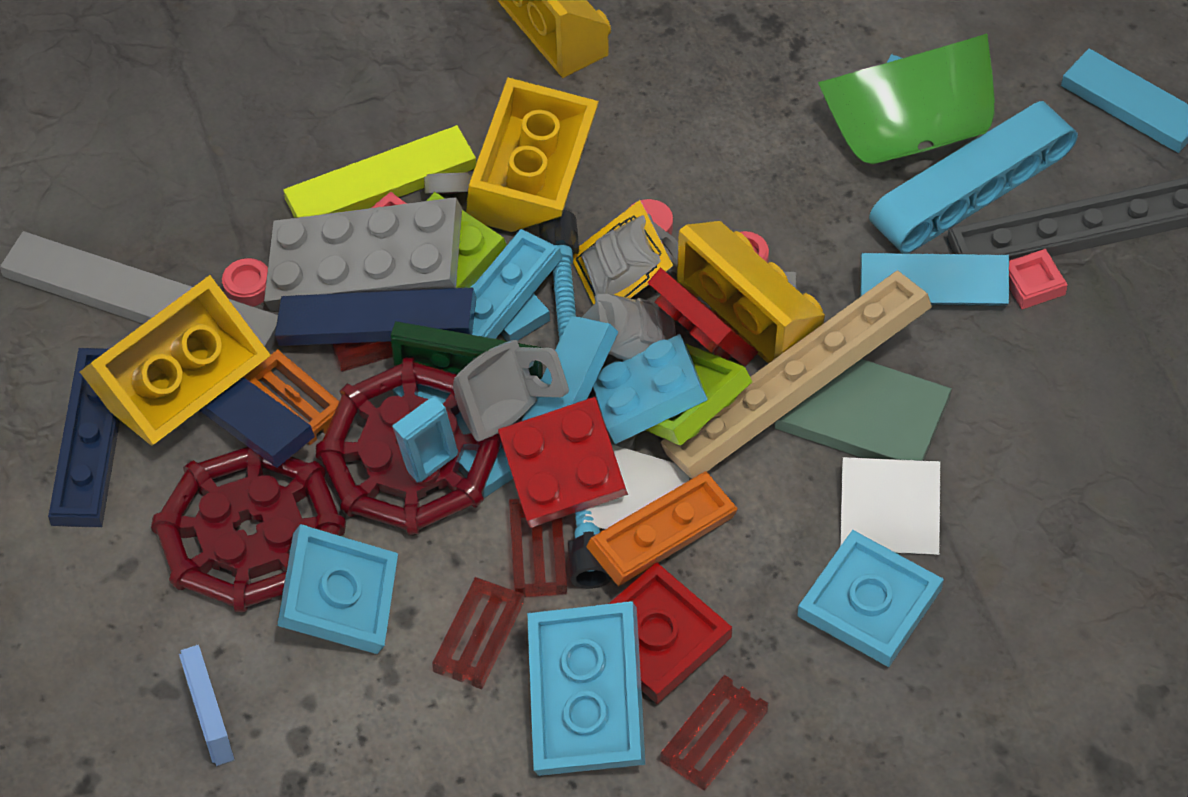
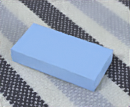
M199 644L180 650L181 654H179L212 763L218 766L233 761L234 756Z

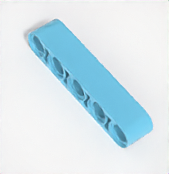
M1044 101L1034 103L888 192L874 205L870 212L869 220L903 254L910 253L1062 159L1075 145L1078 132Z

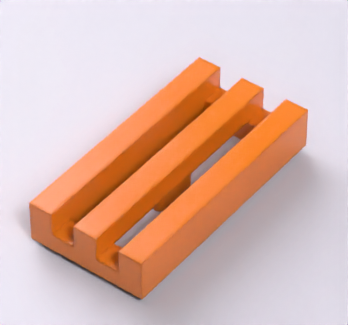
M278 349L243 376L299 416L258 381L261 379L310 421L308 424L311 425L315 437L307 443L309 446L317 440L316 434L318 432L326 433L339 400ZM274 367L325 410L321 413L318 412L290 385H286L271 370Z

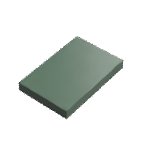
M860 359L775 422V429L861 458L924 461L950 400L952 388Z

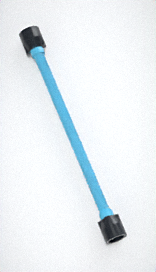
M563 210L561 217L539 223L540 238L560 247L562 259L553 269L559 341L571 316H576L571 265L573 263V255L579 254L580 251L577 219L572 212ZM585 509L575 513L577 526L574 531L575 539L567 543L570 578L572 584L579 588L593 589L608 584L612 578L586 548L590 538L600 533V529L592 522L584 523V520H594L593 517H585V514H592L591 511H586Z

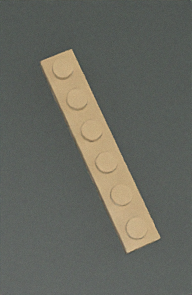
M895 271L750 377L752 383L737 396L731 405L723 408L709 420L695 437L687 440L681 446L666 439L662 440L661 444L666 455L691 479L705 471H709L929 310L932 306L928 293L901 272Z

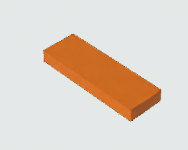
M705 471L591 537L586 548L619 587L649 569L654 563H659L734 517L738 508Z

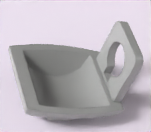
M647 214L661 242L668 247L664 246L673 264V267L670 269L677 274L678 242L673 236L653 222L650 214ZM644 215L597 239L592 247L582 254L581 257L595 296L596 294L614 295L622 291L661 262L659 255L652 251L644 229L646 224Z
M596 294L595 304L582 316V318L609 323L618 331L608 354L622 360L631 359L659 340H668L676 336L674 319L662 308L658 307L656 303L641 298L635 300L612 294Z
M517 340L502 343L479 355L457 374L453 382L459 410L476 441H481L498 434V429L512 425L537 401L536 397L561 398L569 392L557 352L552 348L519 347ZM535 360L542 362L549 369L552 377L551 384L544 383L538 376L530 375L528 368L533 366Z

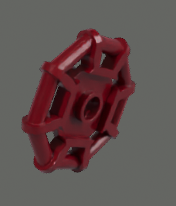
M414 357L403 358V363L353 386L347 383L339 391L342 397L323 440L316 444V458L323 462L342 502L340 509L349 517L360 515L405 529L408 535H418L420 529L469 506L477 508L484 501L482 493L500 448H503L499 433L481 441H476L472 433H462L455 417L460 413L453 389L454 378L457 374L416 363ZM417 384L450 393L442 404L446 407L458 455L422 482L417 483L406 469L392 426L428 400L418 396ZM403 385L404 396L388 397L378 408H375L369 401ZM358 413L360 417L366 420L358 442H345L355 415ZM465 450H475L477 453L467 478H463L457 474L460 467L459 461ZM361 460L369 478L360 485H356L346 462ZM438 486L440 490L448 486L452 491L420 506L419 499L427 496L426 491ZM381 491L404 498L405 508L377 500L375 497Z
M249 447L199 463L191 460L183 466L185 473L161 512L153 515L151 529L154 533L158 534L171 571L170 583L178 590L187 588L233 606L235 612H247L249 606L283 595L293 533L300 524L338 536L344 535L346 529V520L337 511L324 478L326 470L317 461L308 463L290 457L276 468ZM247 468L248 477L221 486H217L212 480ZM263 468L293 480L286 487L281 486L275 478L263 475ZM199 491L203 497L199 502L197 515L195 517L182 516L196 492ZM309 495L317 516L302 518L296 503ZM247 520L261 522L256 525L257 533L253 535H247L245 530L236 531V529L242 522ZM197 537L202 552L193 558H188L181 538ZM219 567L230 570L232 576L235 577L234 584L207 573L211 569L220 571ZM280 569L283 571L281 574L251 583L253 578Z

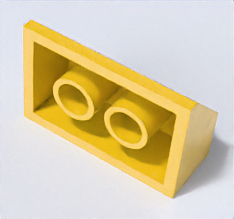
M497 0L562 78L609 55L608 35L611 34L610 23L606 15L599 9L595 10L587 0Z
M507 77L468 186L466 213L484 225L509 232L561 217L599 101Z
M721 221L687 224L679 230L677 281L694 296L700 297L712 308V311L758 351L757 354L768 364L824 324L825 314L817 300L807 293L801 294L788 282L786 274L778 265L773 262L767 263L754 251L750 241L738 231L732 232Z
M209 275L87 365L80 373L108 410L152 446L270 357L271 354L211 275Z

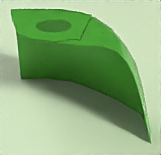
M987 34L818 82L847 144L858 158L870 164L909 156L984 134L991 127L994 117V85ZM924 141H931L934 144L927 148L918 149V145Z

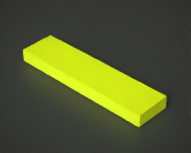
M456 125L285 188L283 191L285 200L294 218L369 209L390 192L397 197H401L425 188L424 177H427V174L465 173L475 169L476 157Z

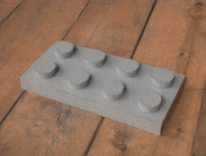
M455 197L275 220L273 222L264 302L270 311L273 312L279 311L281 296L456 288L462 207Z

